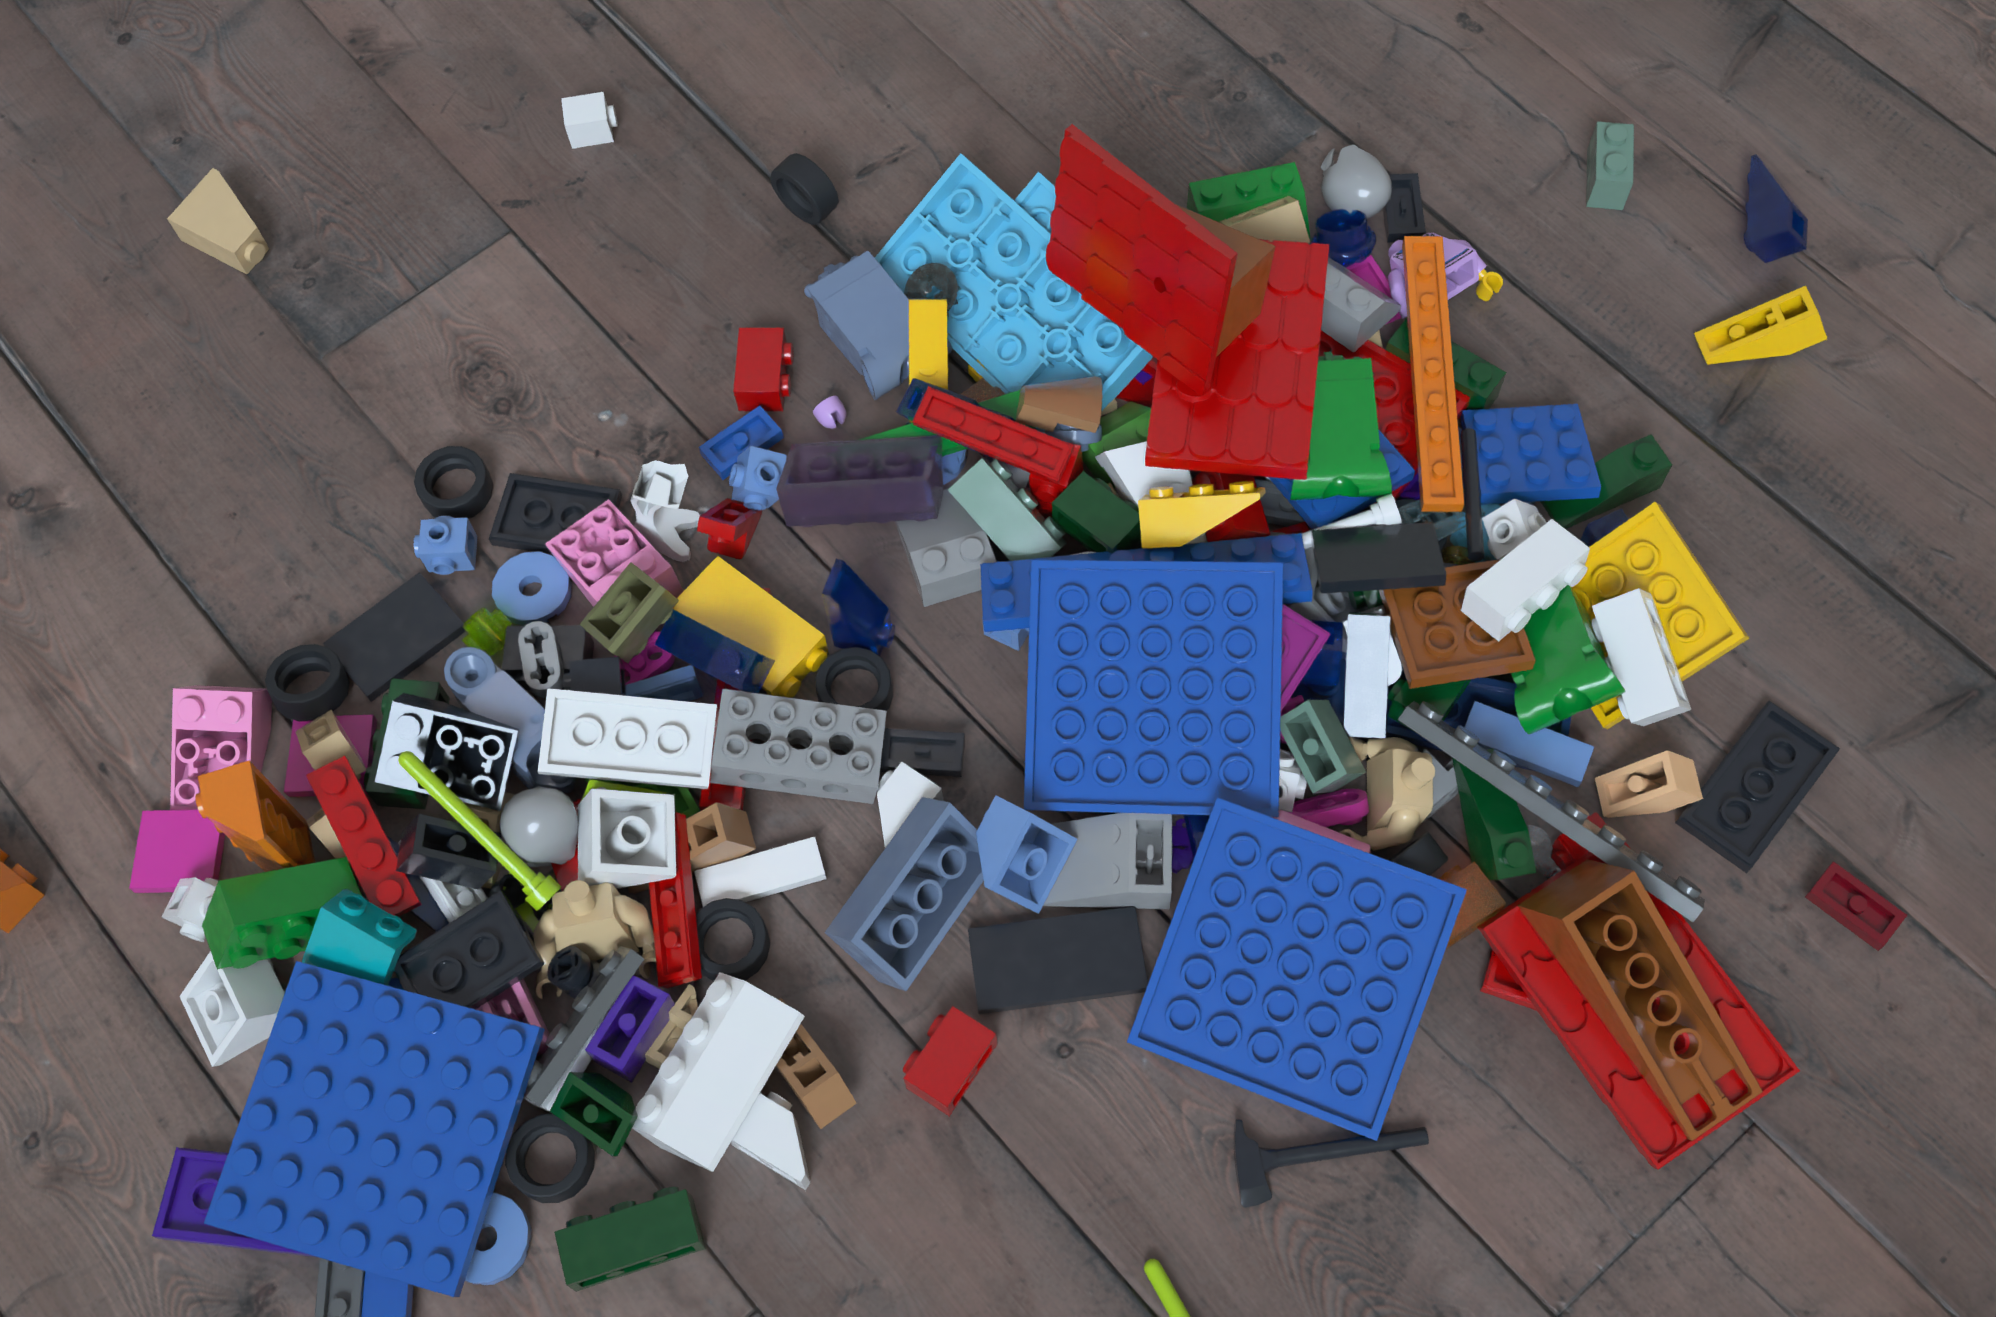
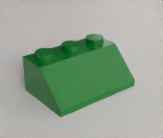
M1295 162L1189 183L1187 209L1219 223L1225 219L1287 196L1297 199L1310 240L1308 244H1311L1305 190Z

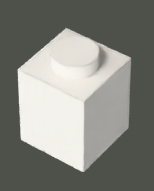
M604 92L561 98L564 125L572 149L614 142L612 127L618 126L614 105H607Z

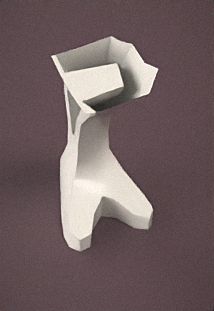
M655 460L642 465L638 481L633 490L631 503L636 511L634 527L658 552L673 560L685 562L690 560L691 551L678 534L682 530L697 527L700 516L696 511L679 509L688 479L685 464L670 465Z

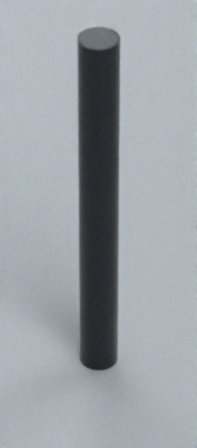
M1467 428L1460 433L1467 551L1469 560L1481 561L1485 555L1477 437L1474 429Z

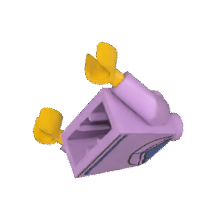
M1426 233V234H1424L1423 236H1440V235H1437V234H1435V233ZM1443 237L1448 300L1475 282L1480 281L1476 287V294L1483 301H1489L1493 296V291L1498 293L1503 285L1501 275L1496 272L1487 273L1484 269L1487 265L1467 241ZM1398 240L1391 245L1388 253L1391 267L1388 283L1392 299L1401 305L1399 314L1402 319L1407 318L1402 250L1403 240Z

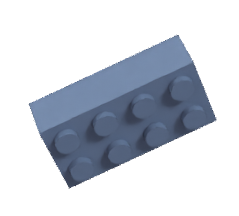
M922 797L824 933L877 981L907 991L984 881L976 837L977 829L950 802Z

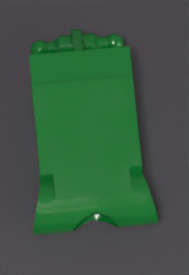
M1323 352V356L1318 357L1307 479L1293 480L1290 500L1324 499L1336 495L1375 497L1391 494L1392 484L1389 469L1382 452L1379 450L1380 439L1371 358L1354 357L1353 359H1345L1342 355L1333 356L1332 352Z
M1567 585L1560 591L1551 606L1545 610L1541 608L1536 610L1524 626L1535 657L1533 669L1511 673L1517 685L1514 695L1517 715L1521 726L1527 734H1533L1565 720L1577 712L1590 709L1626 693L1617 677L1608 667L1600 642L1594 633L1590 615L1573 588Z

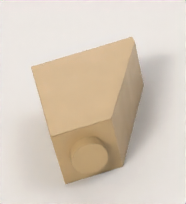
M214 168L208 172L167 218L181 241L245 274H248L269 250L255 223L220 172Z

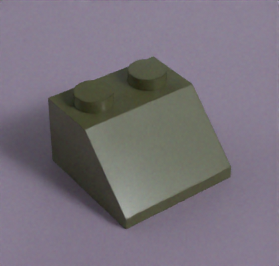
M630 562L580 625L611 653L629 663L634 656L644 650L648 638L656 628L670 618L673 608L679 600Z

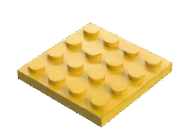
M1652 503L1589 547L1590 551L1585 566L1588 568L1587 572L1580 582L1572 588L1590 615L1591 620L1596 618L1592 608L1593 605L1638 588L1651 593L1681 681L1686 680L1749 639V636L1659 503ZM1604 641L1600 642L1604 656L1608 657ZM1618 696L1591 708L1603 728L1609 729L1625 719L1618 705Z

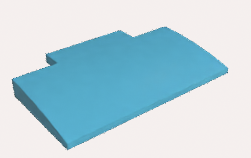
M960 153L880 250L875 259L908 299H947V338L951 343L952 349L1001 396L1021 390L1024 385L1095 376L1102 379V411L1153 358V355L1129 339L1121 327L1082 300L1081 293L1049 270L1046 262V248L1051 236L1050 217L1055 207V186L1038 172L1014 200L973 162ZM1036 428L1038 431L1045 433L1044 429Z

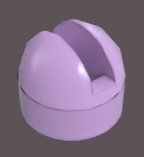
M838 396L826 398L813 410L814 416L825 428L834 429L836 428V420L843 424L846 419V409Z

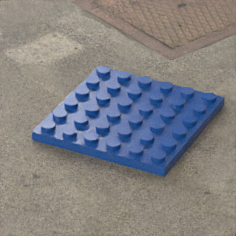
M1031 560L1024 810L1210 816L1218 797L1269 817H1279L1283 562Z
M1217 797L1127 1043L1377 1141L1467 889Z
M296 961L204 1224L451 1297H460L545 1029Z

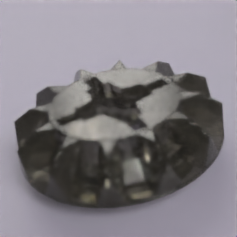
M928 263L919 267L911 274L905 285L904 294L908 299H929L923 296L932 292V286H935L942 291L936 294L934 299H947V316H949L948 311L953 305L958 304L956 297L957 292L961 288L957 283V275L947 266L940 263Z

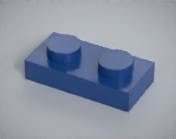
M758 406L699 446V451L707 463L724 480L730 476L733 465L737 463V457L749 446L767 450L781 441L784 436L781 428L761 406Z

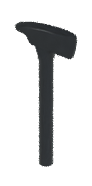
M1236 1119L1234 1128V1160L1241 1205L1247 1208L1271 1200L1272 1193L1267 1184L1265 1173L1275 1168L1428 1145L1427 1130L1425 1127L1379 1133L1377 1141L1365 1136L1271 1149L1259 1147L1256 1141L1248 1138L1244 1133L1242 1120Z

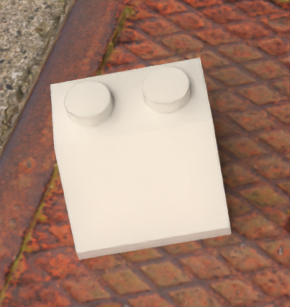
M591 789L578 804V880L586 882L589 886L611 883L615 888H624L674 878L676 876L674 795Z
M211 951L180 995V999L212 1067L222 1065L269 1038L285 991L282 989L273 970V963L270 958L257 961L246 968L236 969L232 966L217 970Z

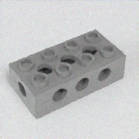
M722 689L710 783L873 804L879 783L887 711ZM751 739H761V740H763L765 743H763V744H755V743H752L750 740H751ZM800 744L806 749L798 750L791 745ZM832 750H842L846 755L835 754Z

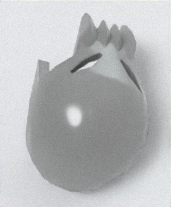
M1356 145L1342 148L1338 161L1334 164L1335 148H1333L1321 165L1324 175L1321 192L1325 203L1337 216L1346 220L1363 221L1375 216L1391 198L1392 182L1387 170L1376 157L1358 148Z
M536 787L514 795L504 806L500 819L501 839L524 862H527L529 867L550 866L551 863L562 865L575 855L578 841V816L571 799L557 789Z

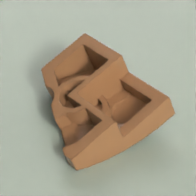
M1094 376L1024 385L1020 391L1016 422L1051 432L1054 431L1057 423L1096 433L1101 418L1102 379Z

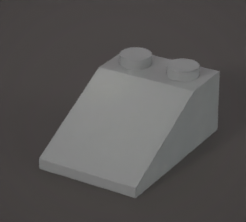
M948 489L890 506L924 607L982 590L980 564L996 562L987 534Z

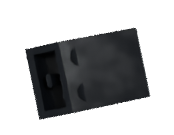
M402 693L392 701L375 782L429 794L399 764V755L404 751H410L464 803L500 811L519 729L445 702Z

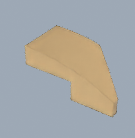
M689 984L671 1008L668 1023L645 1054L646 1062L659 1069L682 1035L685 1025L691 1020L698 1008L695 987Z

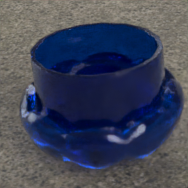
M1338 209L1322 214L1317 218L1315 222L1316 233L1310 241L1311 245L1312 243L1329 244L1328 257L1344 267H1349L1367 259L1375 248L1377 238L1375 232L1368 226L1365 213L1360 210H1352L1349 213L1345 209Z

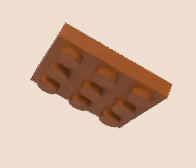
M1499 559L1446 567V585L1379 590L1386 614H1391L1390 628L1410 689L1533 669L1535 657L1524 627L1517 633L1511 631L1498 642L1461 611L1467 586L1499 562Z

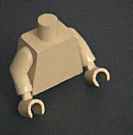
M1348 737L1361 762L1365 760L1367 755L1370 758L1367 761V797L1369 804L1367 835L1360 836L1350 829H1344L1339 833L1369 844L1373 851L1407 843L1412 839L1415 830L1431 813L1433 808V777L1435 776V767L1432 764L1431 755L1418 752V748L1414 744L1398 737L1370 738L1368 743L1356 737Z
M581 880L569 883L564 891L557 892L552 896L553 909L543 913L534 929V944L545 962V965L541 967V971L536 977V993L540 999H542V985L550 982L547 971L552 958L557 952L568 946L578 947L588 955L590 960L604 959L611 950L617 951L620 946L630 948L635 952H639V947H641L644 961L639 966V972L642 977L649 978L650 966L648 962H656V954L653 943V927L647 909L643 904L625 895H621L611 883L589 886ZM557 987V997H559L562 990Z

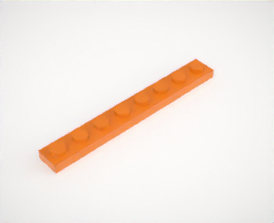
M1404 236L1402 250L1421 512H1462L1464 494L1443 236Z

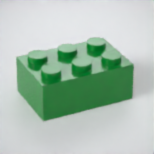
M347 857L218 881L202 923V928L217 970L232 966L236 969L246 968L257 961L274 957L280 960L288 959L299 952L305 951L321 906L344 889L361 895Z

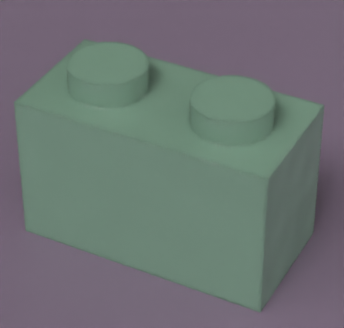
M1597 121L1587 148L1586 207L1623 210L1633 185L1634 124Z
M1307 700L1281 716L1280 731L1313 794L1334 792L1367 773L1329 700Z

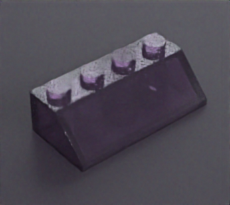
M941 436L792 444L776 488L786 526L813 527L829 524L850 525L867 522L888 523L890 521H926L928 519H937L943 498Z

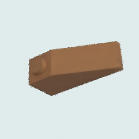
M716 802L686 819L692 876L695 875L694 871L738 859L756 849L746 811ZM649 883L629 886V893L636 894L648 890Z
M800 1024L776 1067L818 1127L822 1129L857 1103L838 1071L803 1025Z

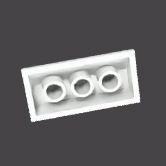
M719 972L715 981L709 986L704 999L693 1017L685 1025L683 1033L671 1053L662 1063L658 1074L644 1097L638 1102L636 1106L638 1117L632 1129L659 1148L713 1172L805 1016L747 981Z

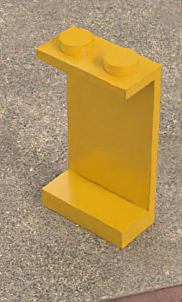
M719 556L677 598L679 602L674 606L673 613L668 619L671 629L682 637L687 632L692 634L763 688L767 695L793 698L800 689L801 681L811 671L815 672L819 669L829 652L823 633Z

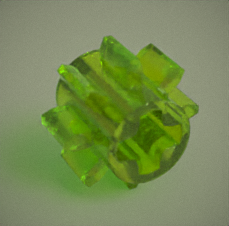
M482 607L462 625L468 633L462 641L467 647L484 650L489 656H492L505 646L506 628L512 622L500 609H494L490 613L485 607Z

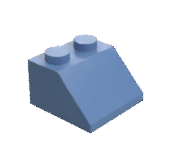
M995 795L976 832L984 886L1039 914L1078 839L1036 815Z

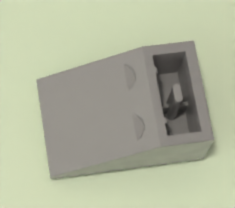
M1117 813L1052 824L1078 840L1043 906L1126 908L1135 906L1136 909H1170L1172 894V814Z

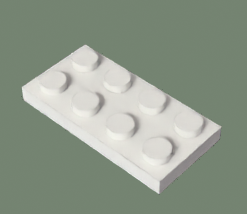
M547 688L538 774L708 789L717 704Z

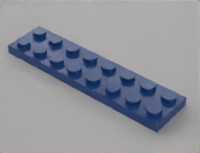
M1301 533L1185 544L1180 547L1118 550L1112 554L1109 552L980 564L984 632L1029 628L1031 560L1283 562V604L1312 602L1313 596Z

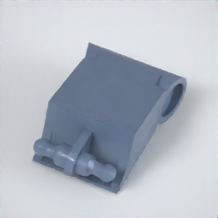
M869 251L860 256H853L847 263L840 262L836 265L829 264L824 267V272L818 275V280L813 284L810 283L805 286L804 293L808 298L814 300L819 326L859 374L863 375L871 396L874 400H877L899 386L909 376L908 298ZM947 338V350L949 354L952 351L951 343Z
M465 647L453 652L446 660L444 674L445 680L460 707L519 729L511 764V770L528 789L546 787L560 790L562 793L572 792L577 777L538 774L545 709L504 670L502 671L496 666L490 656L481 649Z

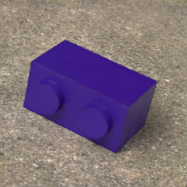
M633 975L616 999L585 1051L595 1063L632 1083L646 1061V1052L669 1022V1011L674 1006V1001L668 993Z

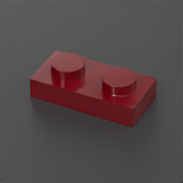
M1834 861L1826 868L1805 896L1806 899L1877 951L1886 945L1907 917V914Z

